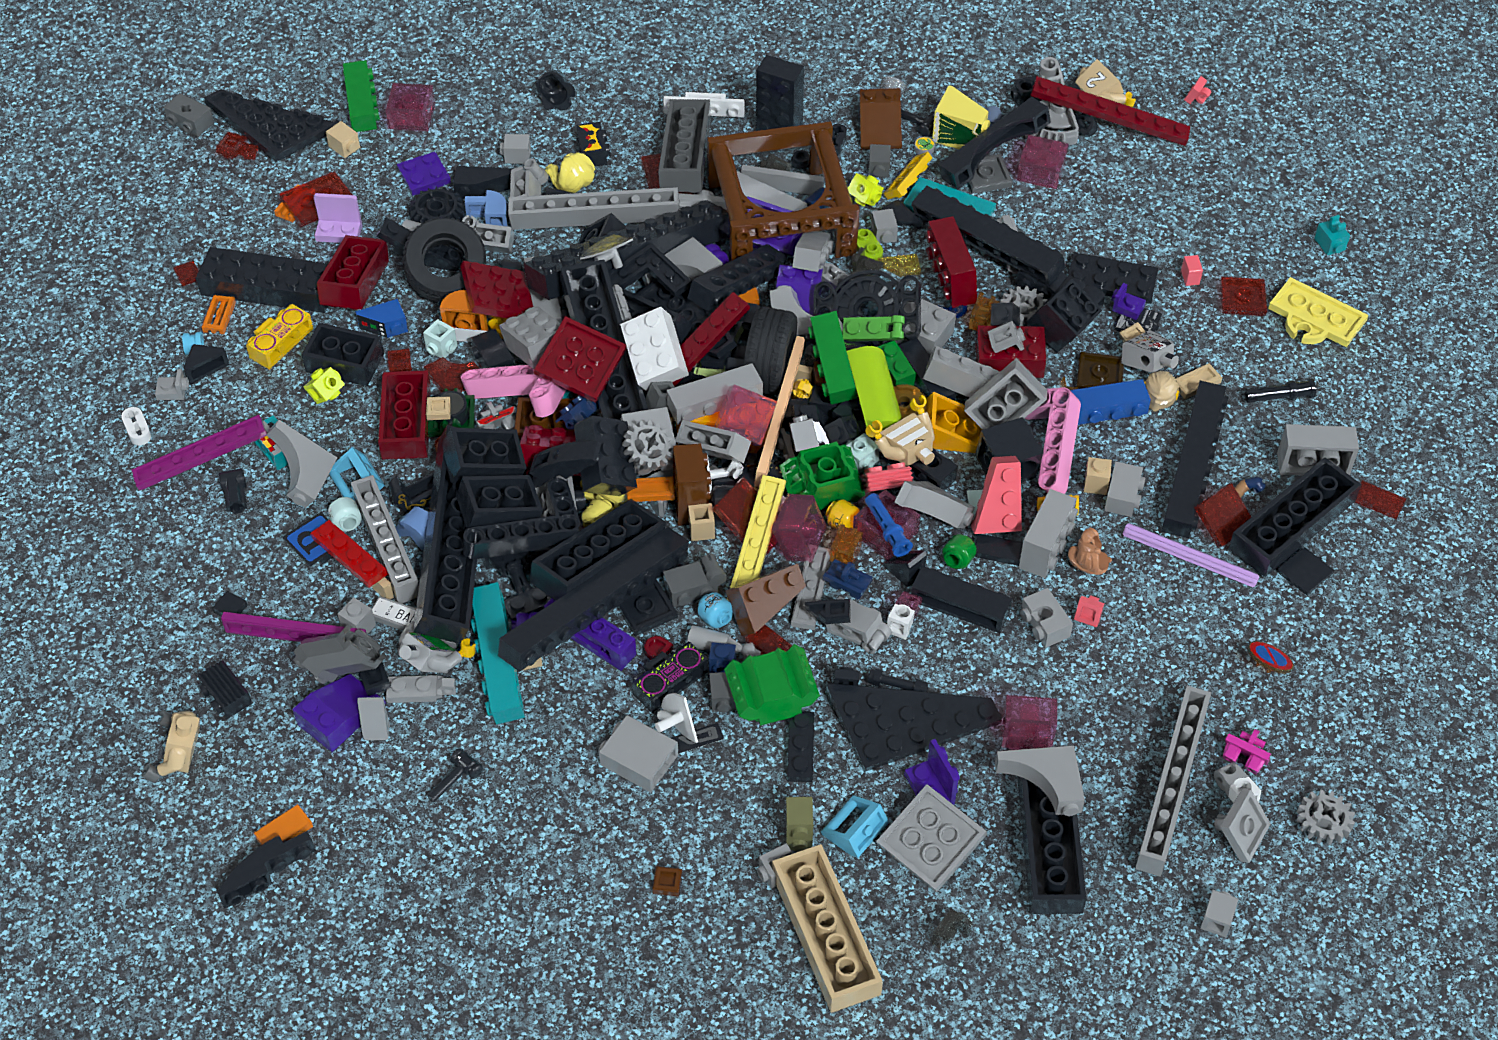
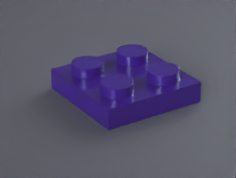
M435 151L397 164L398 172L412 196L420 194V191L426 192L428 188L433 190L436 186L439 188L451 183L450 176Z

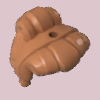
M1091 527L1084 530L1081 539H1079L1078 546L1070 547L1068 552L1069 561L1075 568L1094 575L1105 573L1109 566L1108 563L1112 562V558L1101 552L1102 543L1099 539V534L1097 530Z

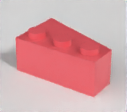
M1016 456L992 457L985 478L983 492L977 504L978 508L970 526L974 534L1022 531L1021 463Z

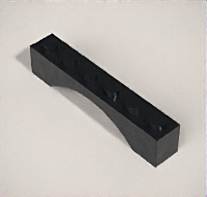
M1033 97L1029 98L940 162L938 165L942 180L957 190L974 178L978 165L993 149L1014 138L1036 134L1050 124L1051 119L1048 106Z

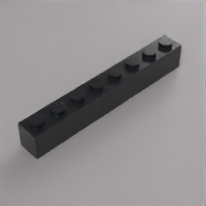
M926 186L911 203L915 216L926 222L953 216L964 242L1049 286L1066 268L1063 254L1059 250L1051 249L1041 241L1029 238L1021 231L1017 232L1006 223H1000L990 215L982 214L970 205H964L955 197H949L937 188L933 189Z
M1201 380L1199 382L1161 532L1189 538L1191 530H1196L1199 517L1195 516V513L1201 512L1204 499L1199 497L1200 494L1205 495L1208 481H1204V476L1209 477L1212 464L1208 463V460L1214 459L1216 447L1212 446L1213 442L1217 443L1221 430L1216 428L1217 425L1222 426L1225 413L1221 412V409L1226 410L1229 396H1225L1227 386Z

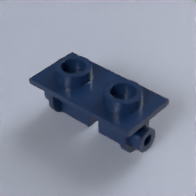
M578 395L572 400L574 405L570 403L560 411L562 415L555 422L557 423L562 419L568 429H574L575 424L588 418L596 411L597 404Z

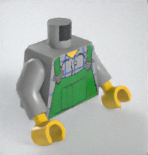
M413 620L401 633L399 638L400 646L397 650L398 655L422 672L448 673L451 668L463 660V657L471 658L475 655L476 644L470 646V639H463L461 641V650L457 652L441 639L413 632Z

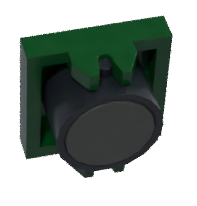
M444 388L441 394L435 396H450L451 415L450 419L428 420L429 437H441L447 425L457 428H475V395H463L458 388H454V391Z

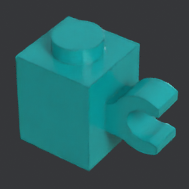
M1340 215L1331 217L1329 221L1319 223L1314 239L1327 256L1340 253L1347 248L1350 234L1345 229L1346 223H1340Z

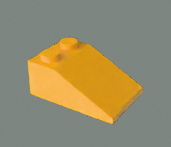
M933 392L926 399V412H928L935 436L933 448L976 453L982 429L964 411L965 405Z

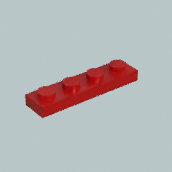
M330 520L311 532L312 539L368 588L388 575L386 568Z

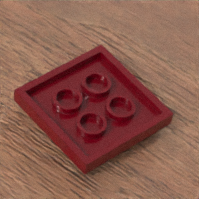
M463 261L461 271L471 312L511 318L517 317L525 313L527 309L534 307L523 271Z
M565 316L536 365L534 374L596 403L623 356L627 345Z

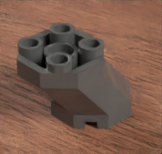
M347 625L341 633L304 639L294 650L296 655L294 662L299 667L306 668L314 674V678L319 683L326 684L327 681L334 682L342 674L376 669L386 655L384 652L380 655L378 652L381 648L379 643L364 631L357 629L356 632L350 631L352 627Z

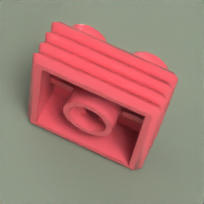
M905 462L888 465L887 470H882V466L864 469L865 474L860 476L864 492L868 493L902 487L904 481H912L913 477L910 471L912 468L910 466L905 467Z

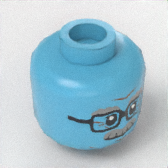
M717 592L706 594L699 601L698 615L709 626L721 628L728 624L732 618V605L724 596Z

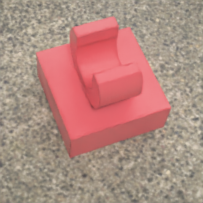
M1200 76L1184 100L1191 104L1196 99L1198 103L1203 104L1211 94V90L1204 87L1207 80Z
M1091 595L1089 598L1081 596L1074 620L1097 627L1105 603L1099 602L1100 598Z

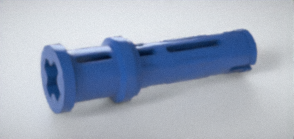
M878 494L868 495L865 498V504L869 507L882 528L883 538L892 546L893 554L896 557H900L909 553L913 544L909 539H906L902 526L894 522Z

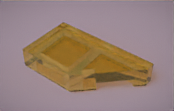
M917 254L878 258V266L899 277L919 275L921 273Z

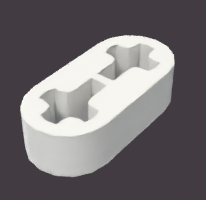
M137 407L125 409L121 416L131 442L139 446L148 443L151 439V433L142 411ZM132 417H135V418H136V422H133V423H132L131 418H132ZM140 430L142 435L138 436L136 431Z

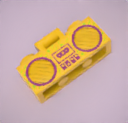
M290 304L286 309H282L278 313L275 320L269 317L254 331L256 336L251 337L246 344L249 358L270 370L313 330L310 314Z

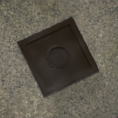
M1080 352L1076 389L1123 382L1124 364H1121L1122 357Z

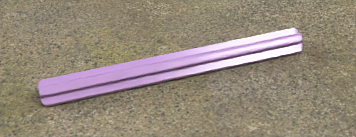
M1127 523L1124 528L1123 535L1125 537L1245 585L1255 587L1258 582L1259 575L1133 524Z

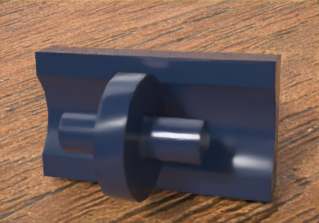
M834 559L829 570L823 575V580L828 582L830 587L836 590L843 589L849 592L851 597L858 600L872 582V576L855 569V564L852 562L845 564Z

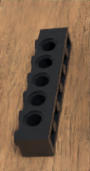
M766 244L693 279L687 298L707 311L719 307L732 292L739 296L777 277L780 265H786L788 256Z
M859 400L844 401L833 410V421L841 417L854 415L862 434H866V424ZM933 449L932 453H934L935 457L930 464L925 465L921 460H918L910 465L912 468L910 470L912 472L911 476L915 481H927L945 491L956 480L958 465ZM879 451V457L887 463H901L899 461L885 458L882 452Z

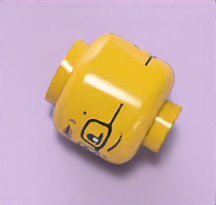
M844 499L837 502L833 501L825 514L828 525L843 534H847L852 530L856 531L862 521L860 519V509Z

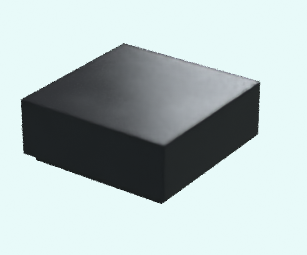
M226 591L212 609L215 614L222 617L223 612L241 614L248 604L246 600Z

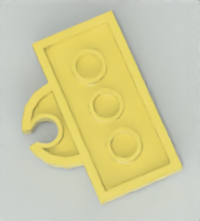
M1291 277L1270 302L1268 308L1287 318L1285 327L1292 339L1296 337L1298 330H1305L1307 332L1303 335L1301 341L1303 344H1317L1328 338L1347 347L1368 318V314Z

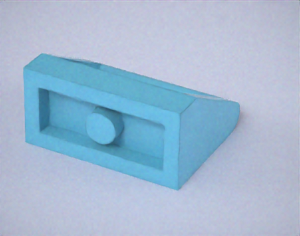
M353 447L335 462L329 473L342 496L352 498L353 500H355L353 491H350L340 475L341 472L355 467L361 478L373 475L379 490L385 486L367 456Z
M852 796L823 828L821 834L849 855L859 858L889 821L880 804ZM855 808L863 812L845 834L836 831Z

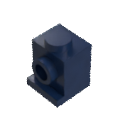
M711 643L709 679L710 673L725 672V667L732 660H736V645Z

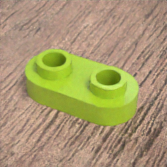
M858 229L857 251L861 258L868 264L879 263L883 259V248L872 231Z

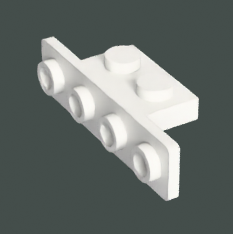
M686 92L685 97L664 96L663 99L665 114L668 113L670 99H710L711 116L744 117L745 101L743 99H726V94Z

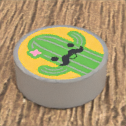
M919 137L915 140L914 151L918 155L929 152L930 155L933 154L935 149L933 139Z

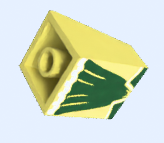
M949 85L935 110L932 139L935 143L960 149L989 128V111Z

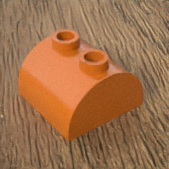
M466 290L452 292L442 300L440 305L442 322L453 328L488 331L486 315L471 312Z

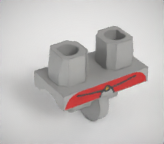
M491 402L485 404L486 411L480 413L482 419L476 422V428L496 429L502 425L504 429H515L517 411L514 406L503 410L501 404L494 407Z

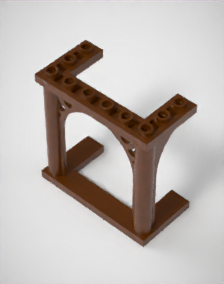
M831 121L707 137V184L709 189L721 187L730 221V261L753 251V240L829 229H835V258L856 255L860 209L858 204L852 203L832 141L833 126ZM809 146L810 175L823 174L825 179V189L822 196L811 206L793 212L769 211L755 205L744 195L732 156ZM825 205L831 208L820 209L819 207ZM757 214L763 215V217L752 218Z

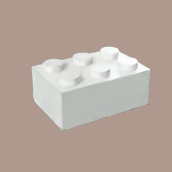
M662 307L620 324L637 384L647 392L651 382H674L689 375L672 317Z

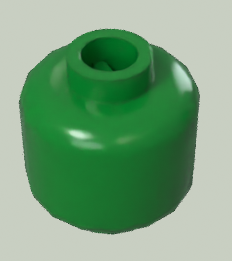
M957 534L951 537L944 545L942 557L949 567L964 569L975 557L977 548L971 538L966 535Z

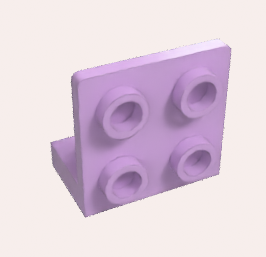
M315 193L314 201L319 219L315 232L316 241L341 243L345 235L360 237L362 221L356 196Z

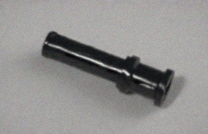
M1308 378L1307 381L1301 382L1291 380L1286 384L1245 389V400L1247 403L1288 398L1293 401L1299 397L1309 396V398H1315L1316 386L1313 378Z

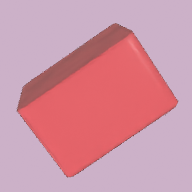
M1184 256L1181 273L1185 285H1200L1203 269L1199 256Z

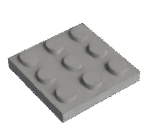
M926 784L876 842L878 846L937 893L986 837L987 831Z

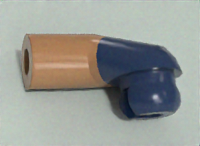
M1258 476L1243 479L1234 487L1231 495L1238 500L1249 489L1253 488L1258 493L1264 490L1266 485L1262 482L1263 479Z

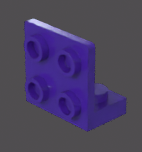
M936 739L930 740L928 760L905 769L904 775L916 796L927 784L954 805L956 793H958L959 773L955 766L950 765L945 748L942 745L939 746Z

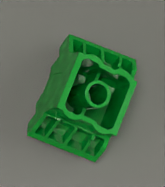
M837 442L801 450L797 457L789 458L780 465L783 479L786 480L785 486L792 509L796 515L803 516L808 511L816 513L819 510L828 508L833 501L837 502L844 499L857 502L865 496L852 450L846 445L839 446Z
M795 644L787 652L777 648L771 653L752 657L748 655L742 663L732 660L724 669L739 717L748 721L755 720L759 722L760 726L795 717L797 714L802 713L803 707L812 705L820 697L805 650Z

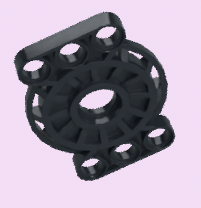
M864 270L846 277L835 289L830 283L825 281L819 282L814 288V316L819 315L823 308H828L830 312L837 311L838 318L843 323L844 318L859 317L858 309L861 304L871 301L876 303L878 307L876 317H891L895 315L905 317L904 325H902L904 338L914 340L921 333V284L913 275L904 276L898 283L896 279L887 273L878 270ZM880 276L888 278L891 281L887 283L886 281L881 279ZM910 280L915 281L916 286L914 290L906 291L904 288L906 282ZM823 287H829L830 294L825 298L820 297V290ZM908 302H914L916 305L915 310L911 313H906L904 309ZM910 323L915 324V332L910 335L905 334L906 325ZM889 325L888 332L893 331V325ZM852 341V342H857V343L866 344V345H871V344H873L874 347H878V346L884 345V344L889 343V342H892V341H886V342H884V343H882V344H879V342H881V341Z

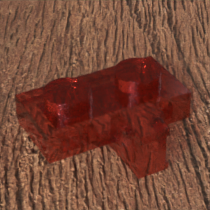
M227 132L216 146V153L222 154L225 158H236L238 155H242L244 159L255 160L258 154V146L247 143V137Z

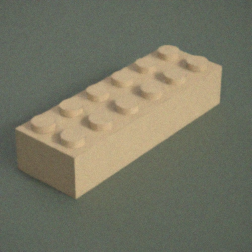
M822 844L773 860L772 869L776 874V886L830 1012L832 1013L880 996L882 992V978Z

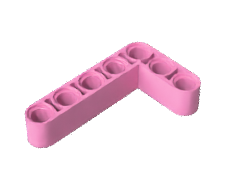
M529 365L473 369L461 375L466 394L475 395V399L529 394L537 417H546L554 413L567 390L535 375L534 369Z
M1065 387L1047 389V400L1025 418L1027 420L1049 418L1038 479L1039 486L1046 493L1052 489L1065 494L1068 488L1081 402Z

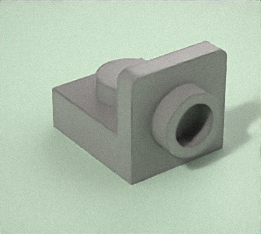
M1013 321L988 331L992 349L995 353L1017 345L1020 351L1024 350L1022 342L1025 340L1024 333L1021 328H1016Z
M177 369L176 377H158L155 391L157 400H184L185 391L189 389L188 377L184 376L183 370Z
M787 843L759 856L757 873L761 881L767 882L770 888L776 887V874L772 869V861L792 854Z

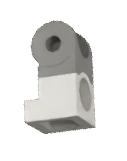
M1232 762L1214 771V779L1221 790L1225 791L1233 803L1242 788L1251 789L1259 802L1261 790L1236 763Z

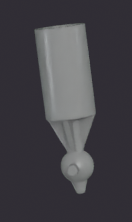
M692 625L689 631L687 642H691L700 650L710 652L711 643L716 642L736 645V653L742 652L744 658H747L748 655L753 657L761 654L753 643L741 645L732 639L730 634Z

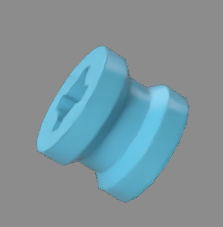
M196 332L194 335L183 333L182 341L185 355H189L193 344L204 345L202 332Z

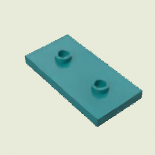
M919 177L903 202L911 212H914L911 203L926 186H929L933 189H939L949 197H955L966 206L974 207L982 214L991 216L996 209V203L922 177Z

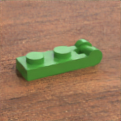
M895 315L891 317L844 318L843 339L848 341L903 340L904 332L902 331V325H904L905 317ZM889 325H893V331L888 332Z

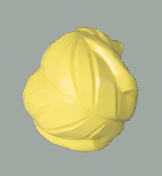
M579 152L570 153L564 157L559 173L557 165L549 164L545 167V171L551 178L552 184L557 189L573 193L590 185L595 176L593 162L589 157Z

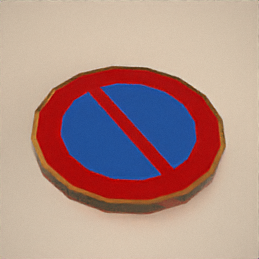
M1254 641L1250 642L1247 647L1248 654L1257 662L1256 666L1262 665L1267 668V673L1275 671L1286 674L1290 673L1294 667L1290 657L1273 645Z

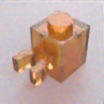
M979 293L970 314L969 329L977 331L978 325L991 326V304L1000 303L995 300L996 296H991L989 299L983 297L984 293Z
M840 524L831 545L830 561L833 562L836 559L845 564L848 562L855 563L862 547L863 533L857 531L856 528H847L845 525Z

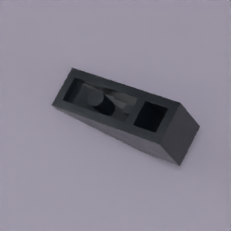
M457 166L453 182L454 192L459 193V196L465 199V196H486L487 190L498 193L510 190L511 170L515 168Z

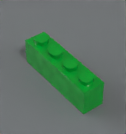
M367 60L343 63L352 129L356 132L377 129L376 121H379L380 117L378 108L374 109V107H378L376 95H372L376 93L374 81H370L374 80L372 68H368Z
M837 311L810 317L812 326H808L810 339H815L816 345L812 346L815 359L820 358L821 364L817 365L820 378L825 377L826 383L822 384L824 396H829L831 405L857 399L856 386Z

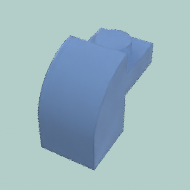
M487 190L486 196H465L466 215H469V217L471 215L473 217H485L486 224L508 227L507 203L503 195L496 191Z
M414 507L408 514L402 516L398 520L399 524L395 527L399 537L410 536L417 546L424 550L429 512L420 507Z

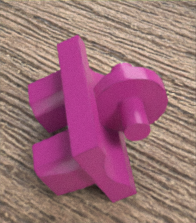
M1257 729L1253 731L1252 735L1242 731L1240 738L1229 733L1225 739L1226 747L1223 759L1236 763L1241 753L1249 757L1244 768L1256 775L1263 765L1267 766L1271 754L1262 750L1266 742L1258 738L1260 731Z

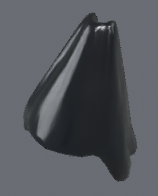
M550 70L543 73L536 83V89L540 94L542 106L546 110L557 108L564 111L572 105L570 97H575V88L562 71Z

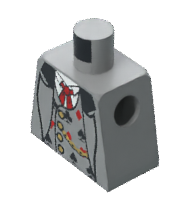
M1151 330L1122 345L1121 364L1148 372H1156L1166 366L1175 368L1179 358L1173 355L1174 343Z

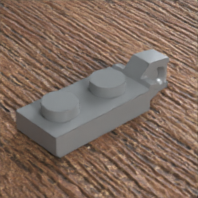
M437 675L388 677L391 688L386 690V700L388 703L437 702V699L442 698V695H456L455 678H443V676Z

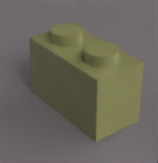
M786 797V843L790 850L795 852L809 849L813 844L812 797Z

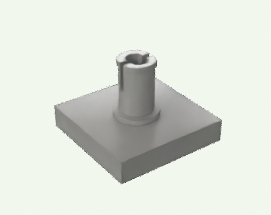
M1242 788L1228 814H1218L1214 824L1218 831H1223L1240 862L1250 863L1271 823L1252 790Z

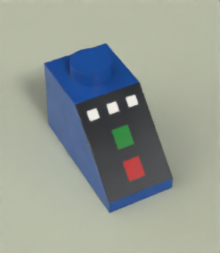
M398 299L355 311L358 326L361 330L386 338L408 332L406 317Z

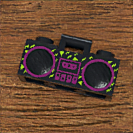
M689 641L683 646H676L672 650L670 657L662 651L643 665L646 673L641 672L634 678L632 682L633 695L653 713L661 707L666 695L681 693L708 673V658Z

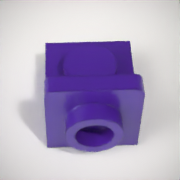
M1123 283L1120 289H1115L1111 301L1114 302L1112 311L1137 320L1145 307L1146 300L1126 293L1128 284Z

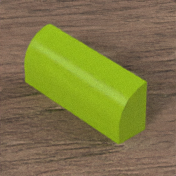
M864 346L848 350L847 355L866 427L868 425L872 426V422L878 420L882 424L881 431L902 420L883 350L874 346Z

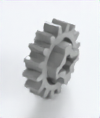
M1017 286L1016 291L1010 288L1008 294L1004 293L1000 303H1014L1020 307V326L1026 324L1031 327L1026 321L1037 311L1035 307L1039 309L1047 299H1043V293L1036 294L1037 289L1030 291L1029 287L1026 286L1024 290H1021Z
M640 420L636 425L633 424L629 431L624 434L626 439L623 441L622 446L627 447V449L623 453L624 455L630 454L629 463L636 461L637 469L643 465L645 471H648L651 466L656 471L660 466L663 467L668 462L667 460L672 457L673 454L670 452L674 445L669 444V442L673 438L672 436L666 437L667 429H659L660 423L653 426L651 420H648L646 424Z
M1320 790L1318 796L1313 791L1310 792L1309 797H1304L1297 809L1299 814L1297 822L1302 823L1300 830L1308 831L1307 838L1309 839L1313 836L1317 837V843L1319 844L1322 842V839H1325L1328 845L1332 844L1333 839L1341 843L1343 837L1347 838L1355 824L1353 821L1355 812L1349 811L1351 804H1343L1344 797L1335 798L1333 791L1329 795H1325V792ZM1310 809H1312V813H1311L1312 816H1311V817H1310V815H1309V810H1310ZM1339 818L1342 819V825H1341V826L1339 825V823H1340Z

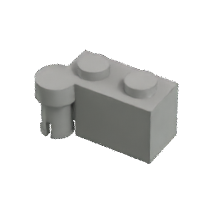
M530 158L526 160L524 168L521 166L511 170L510 197L541 196V185L547 182L549 176L545 169L537 164L535 159Z
M467 215L463 218L462 221L468 224L469 227L474 228L477 234H479L486 251L512 254L515 234L512 227L479 223L472 215L471 217Z
M850 600L851 623L827 624V632L859 645L862 643V648L869 653L870 651V654H874L881 643L889 638L892 630L887 624L882 622L881 612Z

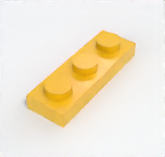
M925 152L913 157L883 193L888 200L895 197L899 199L907 193L906 189L918 180L917 176L928 168L927 164L932 159L930 153Z

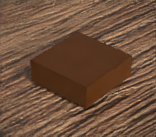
M656 866L652 889L653 894L679 897L682 869Z

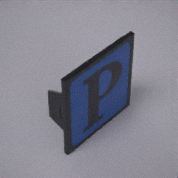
M322 512L282 537L309 567L318 561L324 564L333 558L311 536L312 531L329 520Z

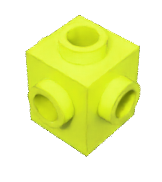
M856 173L848 190L849 194L856 197L854 201L865 207L866 204L874 206L881 199L884 187L878 184L879 180L871 175L866 177Z
M329 367L324 370L319 368L310 375L312 379L303 387L313 400L319 404L326 402L328 399L330 401L335 399L341 393L339 389L345 384L341 380L340 374Z

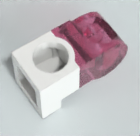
M906 591L902 592L887 620V625L891 628L892 635L907 639L910 627L920 610L922 597L915 596Z

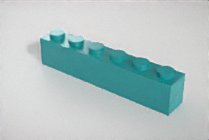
M496 582L475 587L471 612L474 613L475 618L471 619L474 633H478V639L474 641L477 653H481L482 657L481 660H478L481 674H485L482 688L484 694L489 697V701L485 702L487 714L489 717L493 716L496 725L525 718L517 670L498 656L499 638L510 631L500 585Z

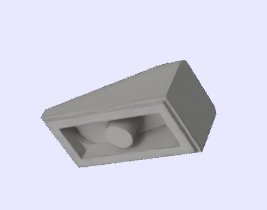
M382 697L358 698L364 740H387L389 738L390 723L384 699Z

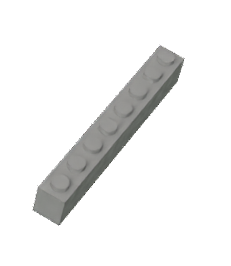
M678 187L509 197L508 215L513 230L591 225L610 213L622 223L644 222L646 219L661 217L667 212L679 211L680 201Z
M1188 685L1186 687L1135 869L1161 877L1212 692Z

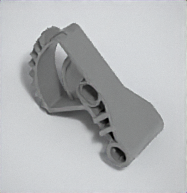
M1053 57L1042 59L1039 77L1064 85L1062 71L1057 59ZM1041 100L1040 102L1049 108L1051 123L1047 127L1054 129L1070 128L1071 131L1058 132L1041 129L1036 134L1025 135V138L1031 137L1032 143L1038 141L1039 146L1045 144L1046 148L1051 145L1054 149L1057 146H1061L1064 149L1065 146L1076 144L1079 127L1073 110Z

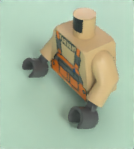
M165 710L160 711L159 714L163 717L157 724L170 729L165 747L164 761L157 767L150 763L145 765L144 770H146V773L142 775L143 778L155 783L160 776L176 771L188 773L200 728V718L194 712L181 711L172 714Z

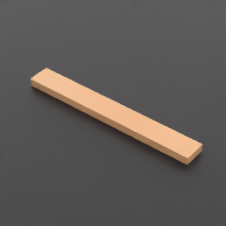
M796 336L757 467L755 486L758 487L760 486L762 476H767L803 355L804 337Z

